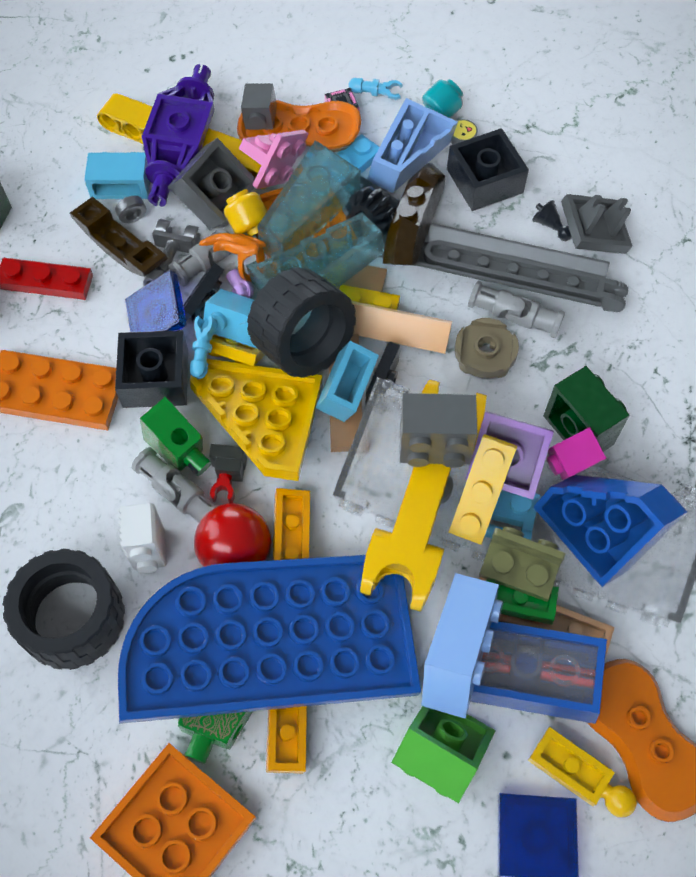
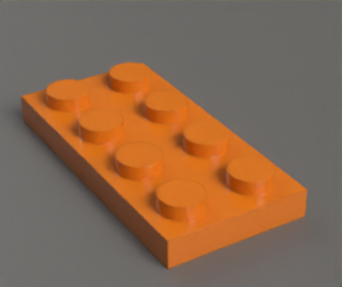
M1 350L0 413L108 431L118 401L115 391L116 368Z

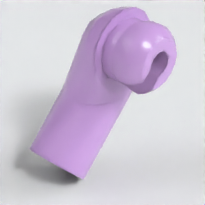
M238 269L229 271L226 279L233 288L232 293L252 298L254 295L253 285L241 278Z

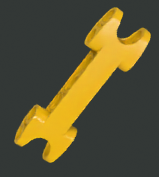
M429 379L421 394H438L440 382ZM476 393L477 438L484 418L487 395ZM428 464L423 467L413 468L393 532L375 528L365 557L360 593L371 596L373 590L383 577L390 574H398L405 577L411 584L412 602L410 609L422 611L434 586L444 553V548L428 544L451 468L443 464Z

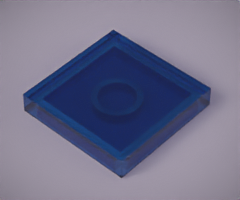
M171 270L125 299L130 332L176 331L187 326L178 275Z
M498 794V877H579L576 798Z

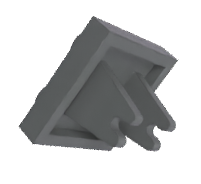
M566 194L561 204L575 249L627 254L633 247L625 225V221L631 212V208L625 207L628 199L620 198L617 201L616 199L602 198L601 195L590 197Z

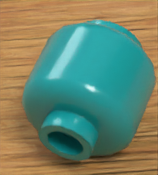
M440 79L423 94L422 102L425 107L452 118L463 106V92L452 80L448 79L445 81Z

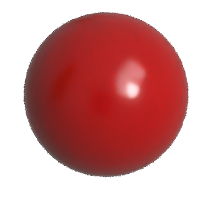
M238 503L219 505L209 511L200 520L194 535V550L202 567L224 563L266 561L271 549V534L264 518L253 508Z

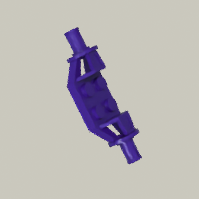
M200 64L195 65L192 77L181 78L175 87L157 94L142 134L148 164L145 169V175L153 184L148 195V201L155 206L158 205L159 198L161 199L160 207L166 205L169 192L171 191L168 186L202 149L215 111L213 104L214 92L208 85L211 70L206 65L202 66L200 73Z

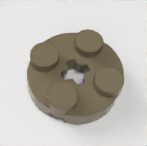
M492 318L473 320L471 325L463 327L456 337L454 351L460 370L480 378H502L506 376L518 355L519 343L516 335H512L506 329L507 325L499 320ZM484 343L490 344L489 347L494 349V351L486 353L479 348L483 347Z

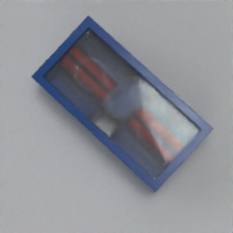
M499 621L498 623L491 622L490 630L494 631L492 646L489 653L483 652L481 660L485 662L483 677L480 686L475 684L470 702L596 723L600 714L607 639Z

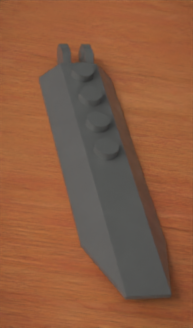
M434 223L430 225L416 266L593 306H601L604 311H613V313L621 312L625 309L626 301L624 297L628 295L629 288L625 283L606 278L610 264L609 261ZM387 233L371 240L368 238L363 254L383 258Z

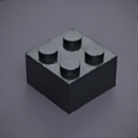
M502 128L450 145L447 171L471 211L524 193L529 169Z
M183 330L118 333L115 391L122 408L153 407L164 397L174 406L187 405L188 347Z

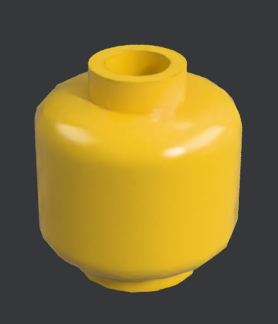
M244 189L226 200L228 205L224 208V214L236 234L247 232L248 236H253L265 229L262 223L268 220L269 212L257 192L249 193L248 189Z

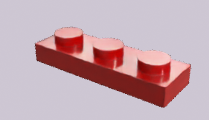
M4 257L0 264V289L86 300L93 278L91 268Z

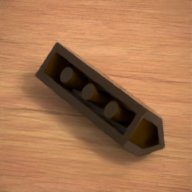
M432 163L426 164L414 174L405 187L387 233L383 264L416 266L445 187V175Z

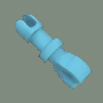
M352 78L349 81V88L354 93L362 94V92H369L372 96L382 94L393 100L401 98L399 93L392 94L389 90L394 86L403 87L402 83L397 80L380 83L379 79H373L372 82L364 81L363 78Z
M197 316L194 321L197 341H194L192 345V350L195 353L194 359L190 362L189 369L190 374L196 379L204 378L208 371L207 355L212 350V344L209 342L217 329V322L211 316L208 318L209 324L204 330L202 329L204 320L201 317Z

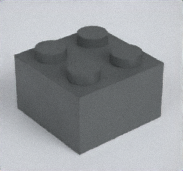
M216 138L202 147L170 183L168 188L211 230L227 221L224 214V208L228 205L226 200L244 189H248L250 193L255 188L253 186L255 177Z
M403 393L400 417L399 463H407L413 467L443 464L449 468H458L463 465H470L477 438L476 395Z

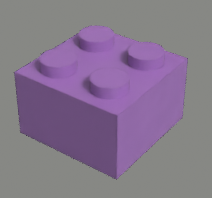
M485 412L466 480L468 479L483 434L517 445L502 490L534 500L554 431L491 412Z

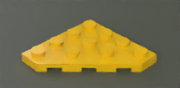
M207 359L208 371L206 376L202 379H196L191 375L189 379L190 389L264 476L299 481L316 411L315 407L321 391L322 375L316 374L300 378L298 376H290L282 369L256 365L253 367L242 363Z

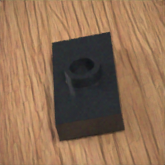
M389 342L384 350L366 391L365 406L368 410L377 413L386 390H392L398 375L395 369L399 362V344Z

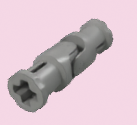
M231 225L224 229L219 228L211 235L219 233L234 234L235 232ZM198 243L189 249V254L177 262L173 261L168 266L175 279L182 286H185L192 277L201 271L206 272L214 263H218L230 255L231 252L224 250L213 252L214 245L200 246Z
M481 281L476 282L468 302V307L470 308L477 306L492 312V316L506 318L528 329L534 327L548 332L553 338H556L565 315L564 311L558 313L541 307L539 302L521 296H513L509 291L502 289L499 292L485 287ZM526 306L529 312L526 316L522 317L523 309Z
M151 447L142 450L134 459L131 468L137 474L141 473L151 481L152 488L170 501L181 513L189 514L198 523L209 511L219 506L214 505L204 496V491L184 476L174 465H167L157 456V452Z

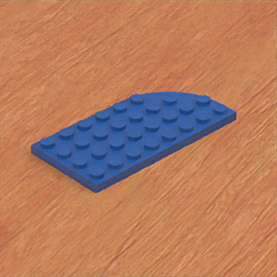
M366 555L224 563L197 568L182 574L164 585L148 599L132 621L125 636L118 665L119 724L418 696L422 692L403 576L390 574L383 577L373 590L371 596L360 593Z

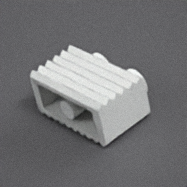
M154 504L121 506L118 509L120 513L118 516L120 522L118 524L121 534L119 536L121 540L119 545L132 568L139 573H152L157 571L158 568L165 567V530Z

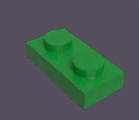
M499 584L497 600L503 601L501 614L552 625L555 620L559 587L553 586L549 600L546 602Z

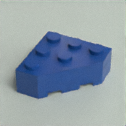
M573 475L551 486L533 507L601 587L626 573L687 513L685 508L662 484Z

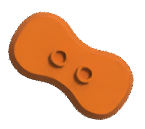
M276 100L277 109L273 130H245L242 113L237 124V134L241 140L243 138L256 137L257 135L264 136L271 135L272 133L278 134L305 130L309 133L305 141L306 146L324 152H338L348 148L356 139L360 131L361 116L359 110L354 105L343 101H328L315 105L298 106Z
M616 659L605 663L600 714L595 724L588 723V725L617 750L625 764L632 792L637 802L646 812L658 820L666 822H676L691 817L696 813V743L686 737L674 725L666 712L660 688L653 675L646 668L628 659Z

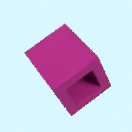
M589 427L550 447L548 450L549 456L546 458L554 475H560L562 480L606 459V456Z

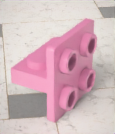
M305 130L243 138L239 149L262 165L253 182V186L260 189L286 183L294 172L292 167L296 159L301 156L306 148L305 141L309 133Z

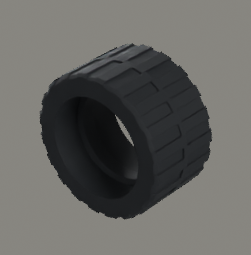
M296 267L279 273L261 288L256 299L252 302L247 319L248 335H250L253 345L285 373L293 377L305 378L310 375L319 374L320 371L326 370L335 362L338 353L353 336L354 325H356V311L352 300L318 273L309 268ZM311 311L306 323L299 331L292 335L299 321Z
M50 550L28 560L29 562L23 567L21 566L14 578L10 580L6 595L3 598V618L8 626L7 630L10 635L38 662L45 666L49 665L54 669H78L80 666H88L99 657H103L118 640V635L124 625L123 616L125 614V605L122 602L123 597L106 568L96 558L90 557L86 552L80 550ZM69 583L91 585L97 593L96 606L92 616L82 628L61 638H45L37 632L35 620L38 608L51 591Z

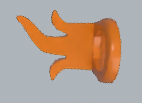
M219 233L199 242L200 246L214 245L213 252L224 250L237 254L238 271L243 280L255 281L263 270L265 263L263 247H266V243L260 239L245 234ZM255 254V267L249 274H246L244 270L245 259Z

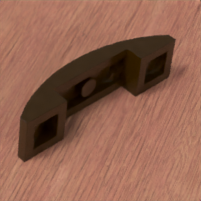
M94 197L89 198L69 213L71 218L93 242L117 263L134 274L145 277L168 259L167 255L148 240L142 242L114 220L111 211Z

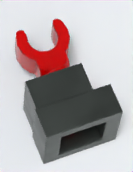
M211 444L209 458L212 462V467H215L217 482L210 490L211 499L213 502H216L217 494L225 490L228 492L227 498L229 503H233L235 493L232 488V481L243 482L247 456L240 446Z

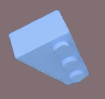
M406 98L372 161L367 180L376 186L394 193L450 144L458 122Z
M455 573L424 666L422 706L466 719L475 684L480 686L485 668V662L481 661L483 652L489 653L492 646L494 631L490 630L491 622L498 623L503 601L497 600L499 584Z

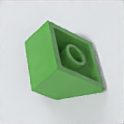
M422 706L408 728L391 763L401 768L407 775L415 777L434 788L440 795L448 797L459 804L496 730L468 714L465 719Z

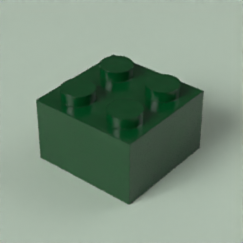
M587 366L554 385L543 415L563 440L590 427L603 452L615 444L630 416L623 402L615 398L607 390L603 380L597 374H593Z

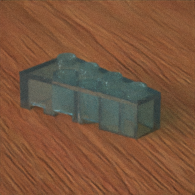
M315 140L258 225V239L266 243V247H263L264 253L280 263V265H283L284 262L345 208L353 193L360 190L361 170Z
M360 213L327 228L326 233L318 237L311 238L309 236L299 241L300 245L285 252L281 249L270 254L271 258L260 263L254 261L246 265L252 284L258 291L271 278L276 277L285 270L288 271L296 267L309 268L338 288L384 253L383 235L363 213Z

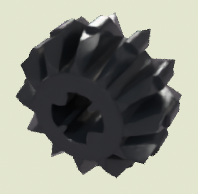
M372 186L357 190L351 195L352 197L349 198V202L345 206V209L348 211L346 219L352 222V229H358L360 237L367 235L370 240L385 235L389 230L394 217L393 213L396 209L395 206L389 203L391 196L385 197L382 188L375 190Z

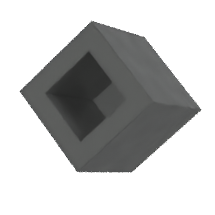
M245 83L241 104L245 130H273L277 109L273 83Z

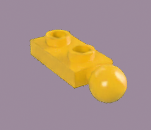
M551 727L546 730L528 759L530 763L592 807L602 797L605 799L608 811L616 817L625 818L635 811L637 801L634 793L628 787L622 785L613 787L609 784L615 774L614 771Z

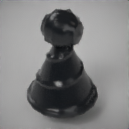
M554 200L549 201L544 206L540 203L535 206L539 211L533 217L532 222L557 230V237L561 241L566 242L572 238L569 227L562 225Z

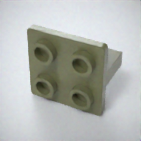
M504 527L503 530L495 528L479 577L547 602L566 553L559 551V546L553 542L543 539L535 542L524 538V533L511 527Z

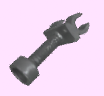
M164 219L157 221L156 228L152 233L155 246L164 247L163 253L167 255L168 259L145 276L143 284L149 291L156 294H164L170 284V278L167 275L168 265L172 263L176 251L189 253V249L199 243L200 233H197L199 227L187 225L184 236L172 233L173 228L169 227L171 221Z

